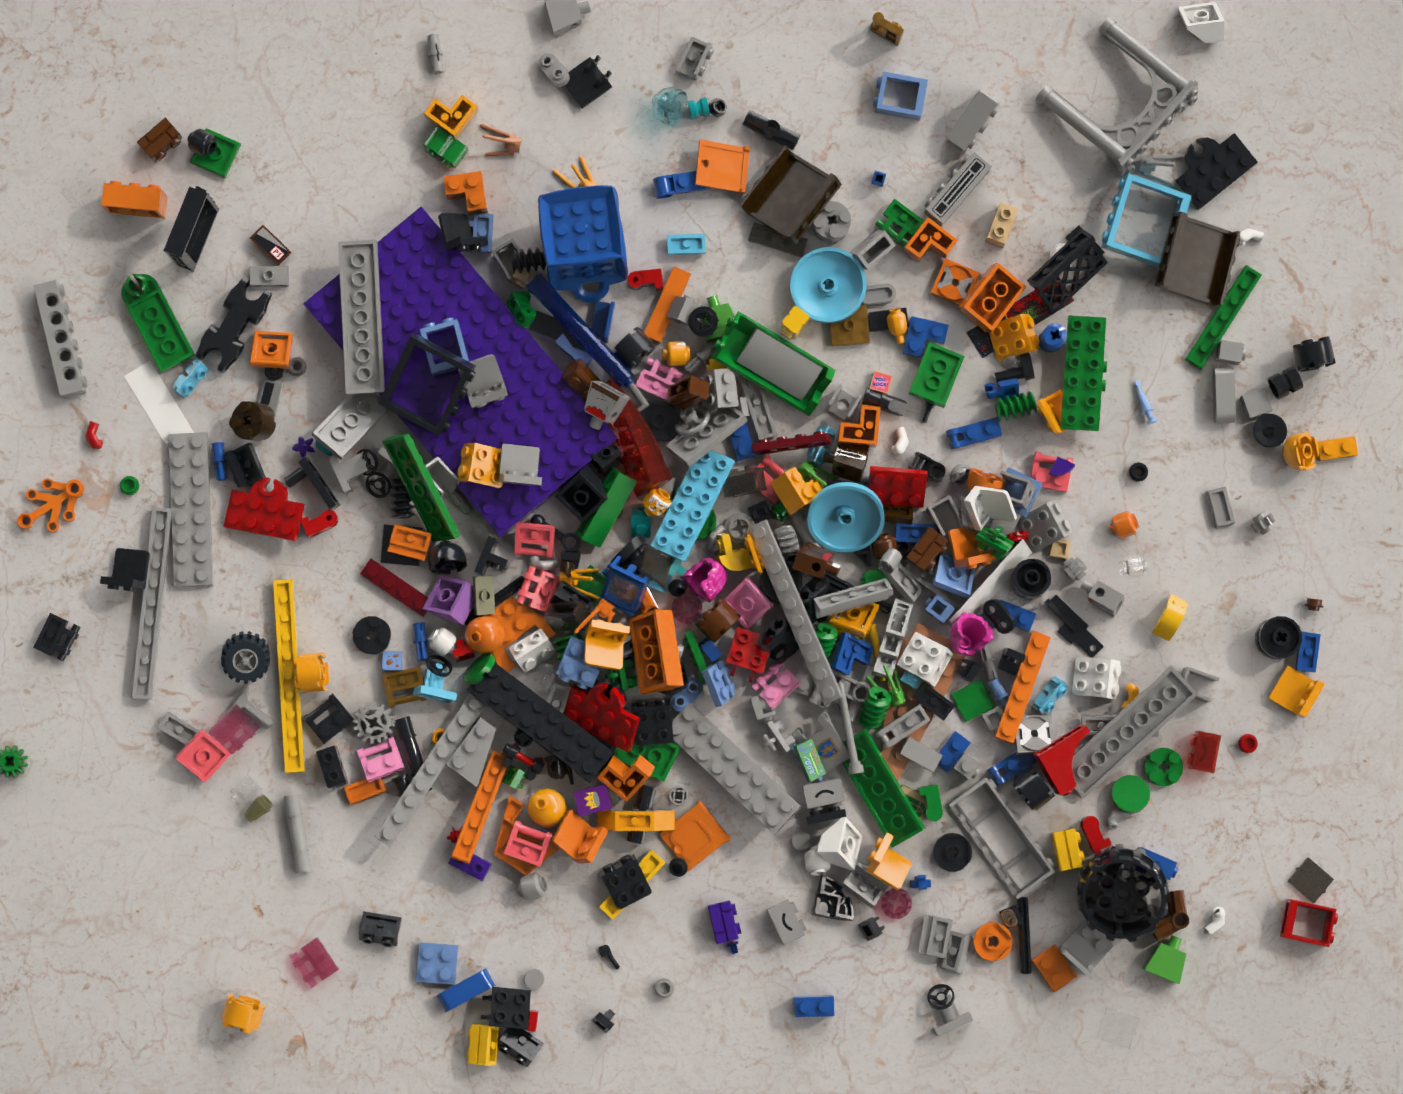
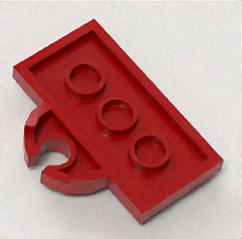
M268 477L258 480L252 486L249 493L231 490L223 527L297 542L305 504L288 501L287 487L280 481L274 479V489L271 492L266 490L267 485L270 483V478Z
M600 682L590 691L574 684L569 691L564 715L588 733L628 753L632 749L640 717L624 710V694L621 695L618 689L614 687L609 692L610 698L606 697L604 690L608 688V683Z

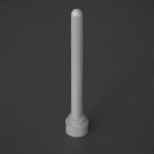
M838 682L843 698L839 699L851 762L849 763L848 772L849 775L862 773L864 768L857 757L844 684Z

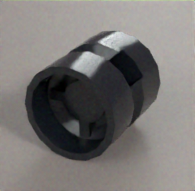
M1293 366L1283 370L1282 375L1277 373L1267 378L1268 385L1278 400L1288 396L1289 391L1294 393L1303 388L1302 379Z

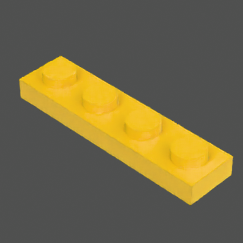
M652 849L639 863L647 882L666 862ZM611 895L599 906L612 920L624 909L616 907Z

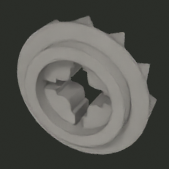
M735 513L727 519L725 533L730 535L731 541L745 543L744 537L747 536V530L755 525L749 515ZM737 520H739L741 526H748L743 529L742 536L739 534V531H732V529L737 527Z

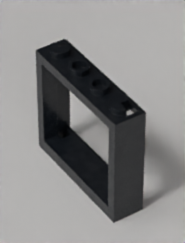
M189 186L163 250L176 265L193 272L219 211L218 206L215 204L216 202L212 200L213 198L209 196L210 194L206 192L207 190L199 186L195 188Z
M414 333L410 336L378 404L440 436L444 432L447 433L452 423L449 421L452 415L455 416L460 408L458 402L460 399H464L468 392L466 386L475 377L476 372L474 370L476 365ZM417 346L464 371L438 425L391 401Z

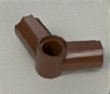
M1184 890L1169 891L1168 907L1170 916L1157 923V930L1152 933L1158 942L1188 926L1189 916L1187 915ZM1179 914L1184 919L1181 925L1175 923V917Z

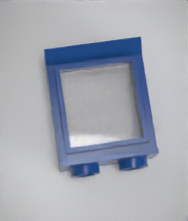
M617 556L610 565L599 600L601 601L604 598L615 606L614 608L633 617L642 604L652 572L648 571L645 577L641 578L634 574L637 568L635 565L630 564L626 570L619 567L621 557Z

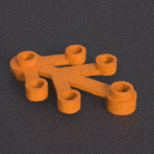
M49 478L42 481L44 489L64 491L58 496L29 489L26 492L28 500H41L47 503L30 514H20L17 518L18 525L21 528L29 529L33 526L36 519L52 509L47 529L53 533L57 532L60 528L58 519L61 505L66 499H68L67 510L63 513V518L68 522L74 521L76 518L74 513L76 499L84 493V485L79 480H70L65 484L55 482ZM47 481H51V486L49 488H46L45 483ZM74 486L78 487V491L76 493L72 492V488ZM30 492H35L34 498L29 497ZM69 512L72 513L71 519L66 518V515ZM25 518H29L30 520L28 525L24 524ZM52 523L56 524V528L54 530L50 529V525Z

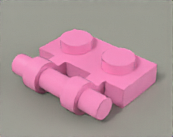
M648 358L646 364L651 366L652 369L651 371L642 370L636 382V387L667 401L668 387L675 384L671 382L673 377L681 380L683 373L677 371V368L673 366L669 367L662 364V361L658 359ZM657 371L668 374L666 379L656 375Z
M783 663L769 666V670L764 675L755 679L756 682L751 686L755 691H758L761 687L764 688L759 695L772 709L776 708L801 685V682L788 669L783 673L779 671L784 667ZM775 675L777 678L768 685L766 682Z

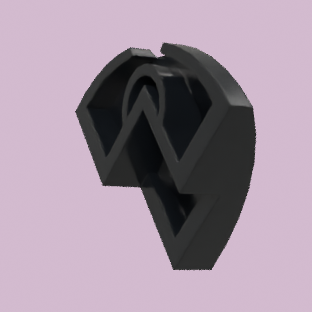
M821 875L812 915L843 921L854 920L852 901L850 897L846 898L841 891L843 889L841 884L828 876Z

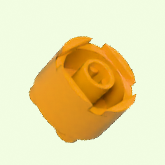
M325 653L300 654L297 658H294V668L297 669V677L294 680L296 689L300 688L302 693L327 691L328 688L325 687V684H329L328 662L324 663L323 658H326Z
M229 994L221 1017L222 1025L229 1028L235 1026L241 1028L240 1031L250 1034L252 1030L259 1029L266 1005H260L261 1001L248 996L240 995L239 998H233L234 994Z

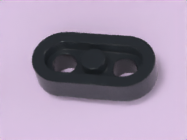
M990 599L985 602L983 612L994 623L995 629L1001 634L1011 632L1015 628V620L1002 602L998 599ZM990 606L994 607L995 612L990 611ZM1002 622L1006 623V628L1002 627Z

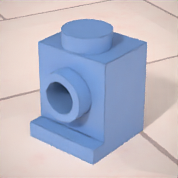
M936 595L934 598L930 596L924 604L926 606L924 611L941 625L944 624L955 610L952 605L939 595ZM939 605L941 611L935 612L934 606Z

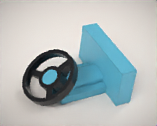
M439 655L429 656L426 661L424 685L415 687L413 695L445 703L456 701L457 693L443 690L444 678L452 672L451 663ZM431 659L441 660L445 664H442L440 662H434ZM446 667L449 668V672L445 673L444 668Z

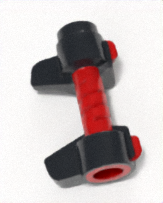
M507 743L502 751V754L505 755L502 766L508 768L517 759L528 765L526 779L532 781L544 767L543 758L535 757L531 759L520 753L521 748L516 743L513 745Z

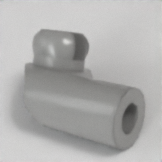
M538 556L529 558V566H533L538 570L558 568L557 560L539 561L540 558Z

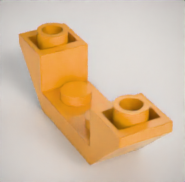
M604 810L597 812V827L604 826L607 830L612 831L675 830V810Z

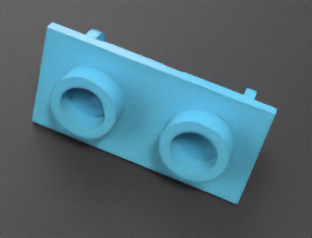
M196 358L184 370L189 375L186 377L181 374L173 383L174 386L172 388L186 399L210 369Z
M819 426L815 432L823 431L831 437L832 444L835 438V430L829 428V426ZM824 446L809 448L806 461L815 462L814 464L822 466V463H825L823 462L824 452L828 450L824 449Z
M1056 676L1051 678L1043 688L1048 692V695L1046 696L1040 692L1033 701L1032 707L1040 711L1042 715L1050 713L1054 709L1058 698H1062L1065 695L1068 686Z

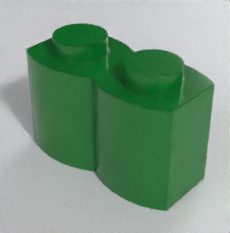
M438 126L435 127L424 143L425 152L432 157L438 156L441 158L440 162L448 168L451 166L456 168L469 151L466 145Z

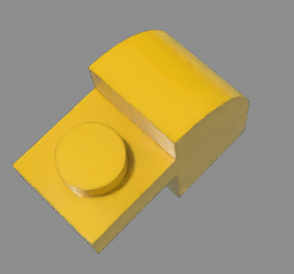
M722 533L717 535L716 546L721 553L714 555L716 561L720 562L725 569L732 571L752 568L749 552L746 548L733 550L729 534Z
M1171 594L1162 614L1156 621L1152 633L1170 641L1186 614L1188 603Z

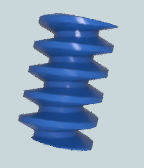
M1058 323L1048 325L1039 336L1041 349L1048 353L1058 351L1067 339L1065 328Z

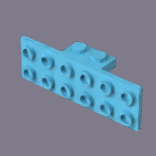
M711 450L690 466L682 484H679L675 491L676 496L667 509V514L651 544L652 548L686 562L735 463L733 459Z

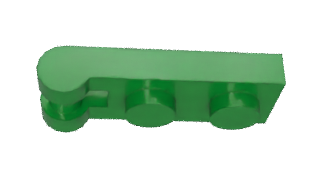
M691 630L685 633L686 637L683 638L687 649L691 648L693 653L690 656L694 667L698 666L700 671L699 680L705 684L702 671L707 666Z

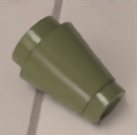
M265 795L257 796L244 813V817L249 822H253L269 812L273 804Z

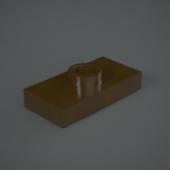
M882 504L884 522L913 523V507Z

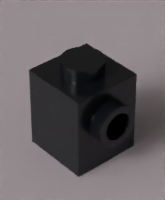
M610 444L608 447L602 448L600 453L590 455L593 458L592 464L603 476H606L612 467L616 468L622 463L621 451L615 445L612 446Z

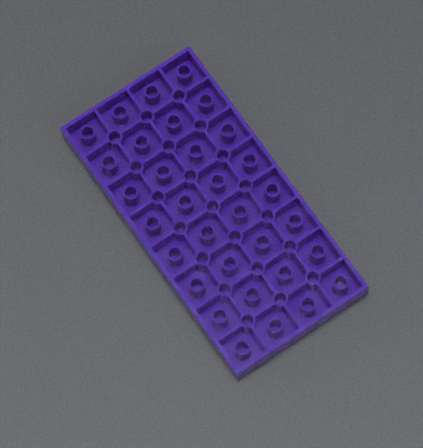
M419 207L377 242L385 388L410 336L414 333L422 336L420 329L429 323L437 325L447 318L457 319L469 362L490 354L495 356L508 392V396H505L504 399L500 401L493 400L483 407L472 408L468 394H466L464 399H460L458 402L460 408L455 416L452 415L449 421L452 424L447 433L444 432L440 436L398 414L397 416L434 459L439 457L457 478L458 468L461 465L462 459L461 450L464 447V443H478L501 449L502 444L538 447L540 449L537 477H542V484L540 486L503 483L501 488H495L474 482H459L457 485L502 539L516 527V523L522 522L545 503L585 465L589 466L593 460L590 456L591 454L600 453L602 448L608 447L610 444L613 446L618 441V437L605 422L602 423L600 430L589 426L593 416L584 410L586 401L582 400L581 395L574 392L562 379L563 372L529 332L515 322V316L461 252L445 251L441 229L422 207ZM338 274L303 304L344 352L340 274ZM454 327L427 334L429 341L462 358ZM417 346L391 401L438 425L461 379L459 370L433 376L426 351ZM433 355L435 365L446 362Z

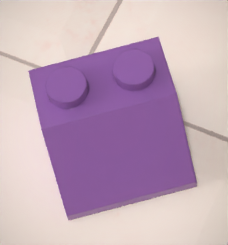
M439 575L423 609L450 623L463 626L474 605L473 586L467 581Z

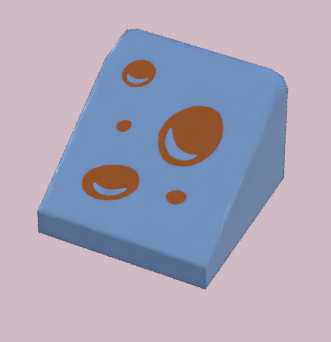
M402 651L383 652L382 671L403 670Z

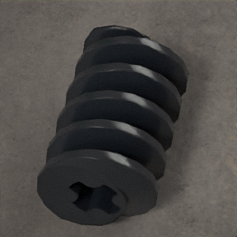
M536 247L533 253L531 248H528L527 254H525L523 249H520L519 255L515 250L512 251L513 274H515L516 269L521 274L523 268L529 273L532 266L536 272L539 265L542 270H545L546 261L543 249L541 252Z
M401 478L391 479L392 482L396 483L391 486V489L397 491L391 494V497L396 498V500L391 501V504L396 506L391 509V512L396 514L391 518L403 519L415 516V513L410 512V509L415 508V506L410 504L412 500Z

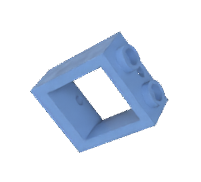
M883 72L882 77H878L876 88L880 90L879 95L874 97L873 106L876 107L875 113L920 121L928 80ZM886 80L918 85L914 110L882 105Z
M447 318L442 320L441 324L429 323L420 329L422 337L428 340L427 334L454 327L462 358L469 362L457 319ZM426 351L433 376L458 370L457 367L448 362L435 365L433 355Z

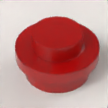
M1244 734L1239 738L1238 746L1242 752L1252 753L1256 750L1258 741L1255 736Z

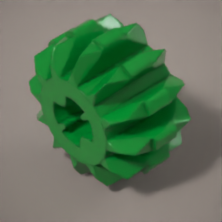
M14 745L12 749L10 746H5V751L0 750V767H2L0 774L5 773L6 778H10L11 774L14 778H17L18 772L24 774L25 771L21 767H28L27 763H23V760H27L28 756H22L24 753L23 749L18 751V746ZM9 758H14V765H9Z

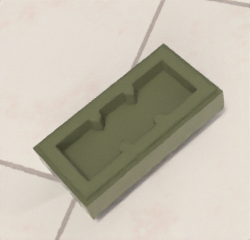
M493 575L473 576L475 615L495 614Z

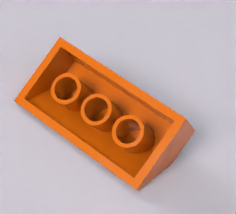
M655 609L630 618L629 624L640 694L668 691L684 686L672 610Z

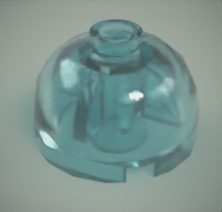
M667 87L658 92L652 99L653 113L657 120L668 126H675L683 117L684 112H681L683 105L687 106L688 96L686 92L674 87Z

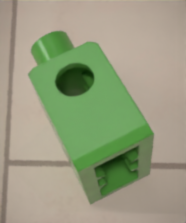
M718 295L707 298L709 307L717 313L719 321L718 328L713 334L705 337L706 343L716 341L717 339L720 340L727 328L725 325L730 316L734 317L728 303L720 305ZM705 317L703 319V324L710 325V323L706 321L707 317Z
M1171 935L1167 945L1158 942L1142 969L1180 984L1186 953L1178 950L1182 939Z

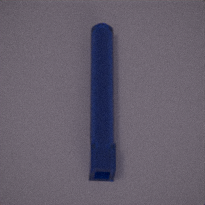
M541 273L526 285L527 290L557 319L620 388L623 386L627 388L634 381L632 379L634 374L559 295Z

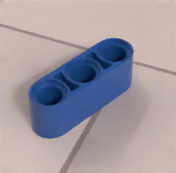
M485 968L439 993L437 997L445 1012H448L494 987L495 984Z

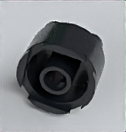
M639 327L633 329L635 332L632 335L628 333L614 347L615 350L611 351V354L626 370L637 368L642 363L640 359L649 356L655 350L652 340Z
M1329 336L1319 338L1315 342H1313V339L1301 341V344L1293 345L1298 372L1317 370L1323 367L1324 364L1325 367L1336 364Z
M1039 559L1023 560L1012 572L1010 585L1015 594L1020 598L1035 600L1041 597L1049 588L1051 574L1049 567ZM1031 576H1033L1034 579H1033V581L1030 583V582L1028 581V578L1031 577Z
M1030 766L1013 780L1015 782L1013 787L1019 795L1023 793L1027 797L1025 802L1031 810L1035 808L1039 810L1053 799L1055 795L1054 793H1048L1051 791L1037 772H1031L1034 768Z

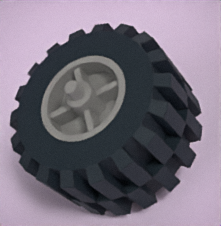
M241 631L239 635L233 634L231 639L228 638L222 648L221 665L224 667V673H228V677L231 680L236 678L235 682L240 683V680H243L244 684H248V680H251L253 683L256 682V678L261 679L263 673L267 672L270 664L269 646L265 644L266 640L264 638H259V634L256 633L254 636L250 631L247 634Z

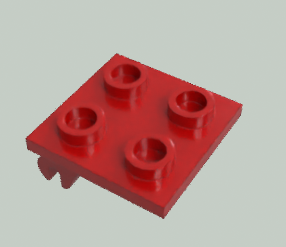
M737 627L726 663L733 665L730 676H734L737 666L751 670L748 682L752 683L755 672L763 675L770 651L766 652L758 645L761 634ZM773 638L766 639L764 645L769 644Z

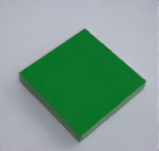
M206 128L205 131L213 134L216 138V150L213 154L206 157L194 153L190 163L226 178L241 143Z

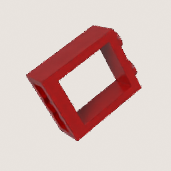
M1287 899L1280 937L1329 947L1334 941V932L1332 931L1333 925H1336L1338 921L1337 909ZM1298 906L1327 912L1321 940L1292 934Z

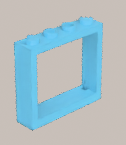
M1128 173L1121 177L1117 185L1119 191L1112 201V206L1114 207L1106 220L1108 226L1101 236L1103 242L1101 248L1159 268L1163 249L1159 258L1114 242L1131 183L1177 199L1174 213H1187L1192 196Z

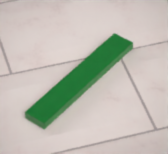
M1248 265L1244 266L1228 291L1223 305H1219L1185 361L1202 370L1262 274Z

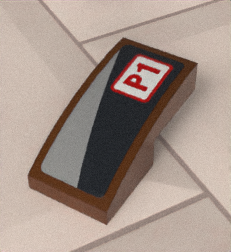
M264 225L250 237L278 266L292 253Z

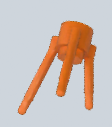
M602 598L596 608L578 626L574 633L577 634L596 614L603 618L608 616L606 622L610 623L616 614L612 611L615 606Z

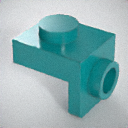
M644 507L632 509L631 538H635L640 533L644 538H651V516L644 512Z

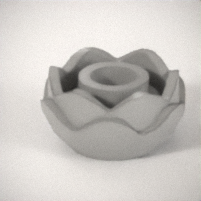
M966 464L956 465L950 472L951 482L957 486L965 484L971 468Z

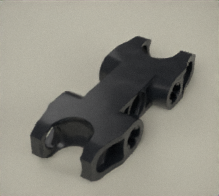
M245 276L231 289L224 301L223 307L230 310L219 328L213 324L208 327L201 338L200 346L195 356L202 361L210 351L220 350L222 360L218 370L223 374L237 361L245 347V343L238 340L249 322L256 326L260 323L272 297V293L266 289L258 299H247L246 290L250 285V280Z
M825 576L823 578L814 577L798 592L812 624L815 621L822 622L828 617L817 618L815 616L814 598L838 592L834 587L829 588L830 581ZM819 581H824L822 586L816 589V584ZM786 616L784 618H775L766 627L758 640V645L764 651H771L769 657L777 664L785 662L799 649ZM773 638L769 644L764 645L766 639ZM783 649V655L776 658V655Z

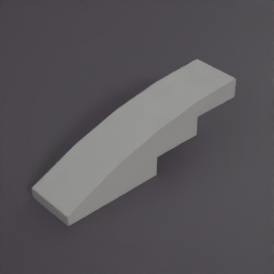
M895 598L873 675L887 679L883 665H886L892 677L913 603Z

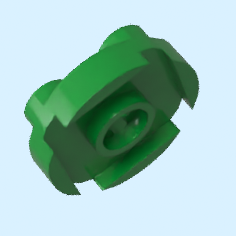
M1158 748L1146 757L1144 773L1153 784L1157 786H1170L1180 779L1183 773V762L1180 755L1172 749ZM1162 761L1166 762V765L1169 766L1165 773L1162 772V769L1158 768L1159 765H1162Z

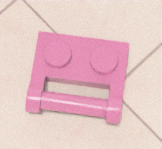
M394 736L388 738L385 742L366 749L360 748L357 750L368 782L405 769ZM388 748L392 749V752L371 759L369 761L367 760L366 756L375 754Z

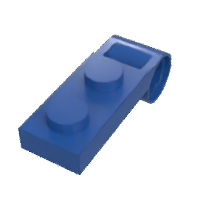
M696 171L660 176L653 179L657 199L671 197L675 194L710 190L711 188L695 185Z

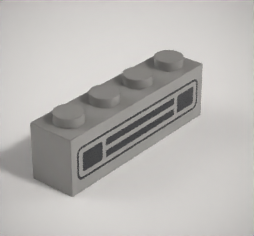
M975 152L971 156L967 155L962 160L961 164L963 166L951 173L949 176L951 180L947 185L943 183L936 191L939 194L935 199L931 197L924 205L926 207L924 213L940 227L946 223L992 167Z

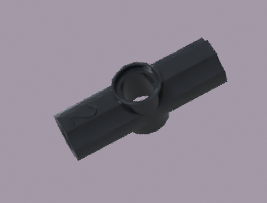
M751 110L747 113L742 124L763 135L767 140H773L783 146L786 145L791 150H794L801 136L779 125L777 121L769 120ZM772 126L777 131L774 134H769L766 129Z
M642 785L638 790L636 803L633 805L632 811H652L653 808L651 807L656 788ZM629 831L627 841L643 844L646 831Z

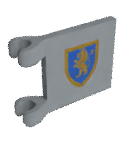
M823 712L818 716L817 720L824 729L809 738L806 737L801 727L797 728L792 734L799 743L812 738L825 772H828L850 757L846 744L832 725L828 714Z

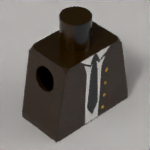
M839 443L836 453L824 452L823 462L833 464V475L861 483L868 460L869 446Z

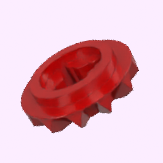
M1024 530L1006 535L1009 540L1014 542L1010 550L1014 549L1022 539L1025 543L1029 539L1028 532Z

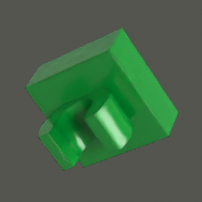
M510 765L502 782L514 789L517 787L523 789L524 786L519 783L522 778L526 779L527 775L524 774V771Z

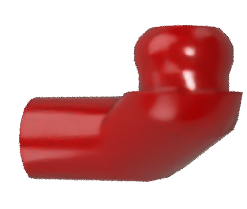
M90 421L85 438L92 449H101L103 441L99 440L96 436L99 424Z

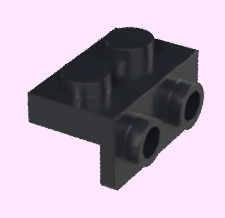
M247 443L233 451L224 453L226 463L231 469L233 480L238 488L249 487L258 480L266 478L252 443Z

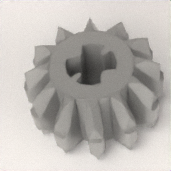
M783 525L774 530V537L783 558L797 554L799 544L793 526Z

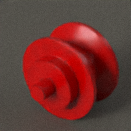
M462 826L458 831L452 827L450 836H447V840L451 839V843H454V845L457 843Z

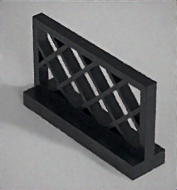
M1083 229L1074 235L1027 280L1052 314L1057 312L1108 263L1095 244L1096 240L1093 235ZM1091 246L1090 253L1084 254V251ZM1083 258H1088L1086 267H1081ZM1099 258L1100 262L1092 267L1093 259ZM1077 259L1076 267H1070L1071 263ZM1064 271L1062 280H1056L1057 277ZM1069 271H1075L1073 280H1067ZM1080 271H1085L1084 277L1078 279ZM1050 284L1049 292L1043 293L1042 291ZM1055 284H1061L1059 293H1054ZM1066 284H1072L1071 289L1065 292ZM1052 297H1058L1057 302L1052 306Z

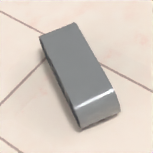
M1213 368L1214 422L1234 423L1236 418L1234 368Z

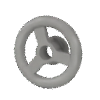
M701 407L685 408L680 413L678 424L675 425L676 432L684 436L699 432L709 422V411ZM697 413H703L704 419H698ZM697 425L696 427H694V428H692V429L685 430V429H687V428L690 427V426Z

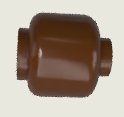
M890 533L880 534L872 543L873 554L876 559H881L889 548L898 551L896 538L890 536Z

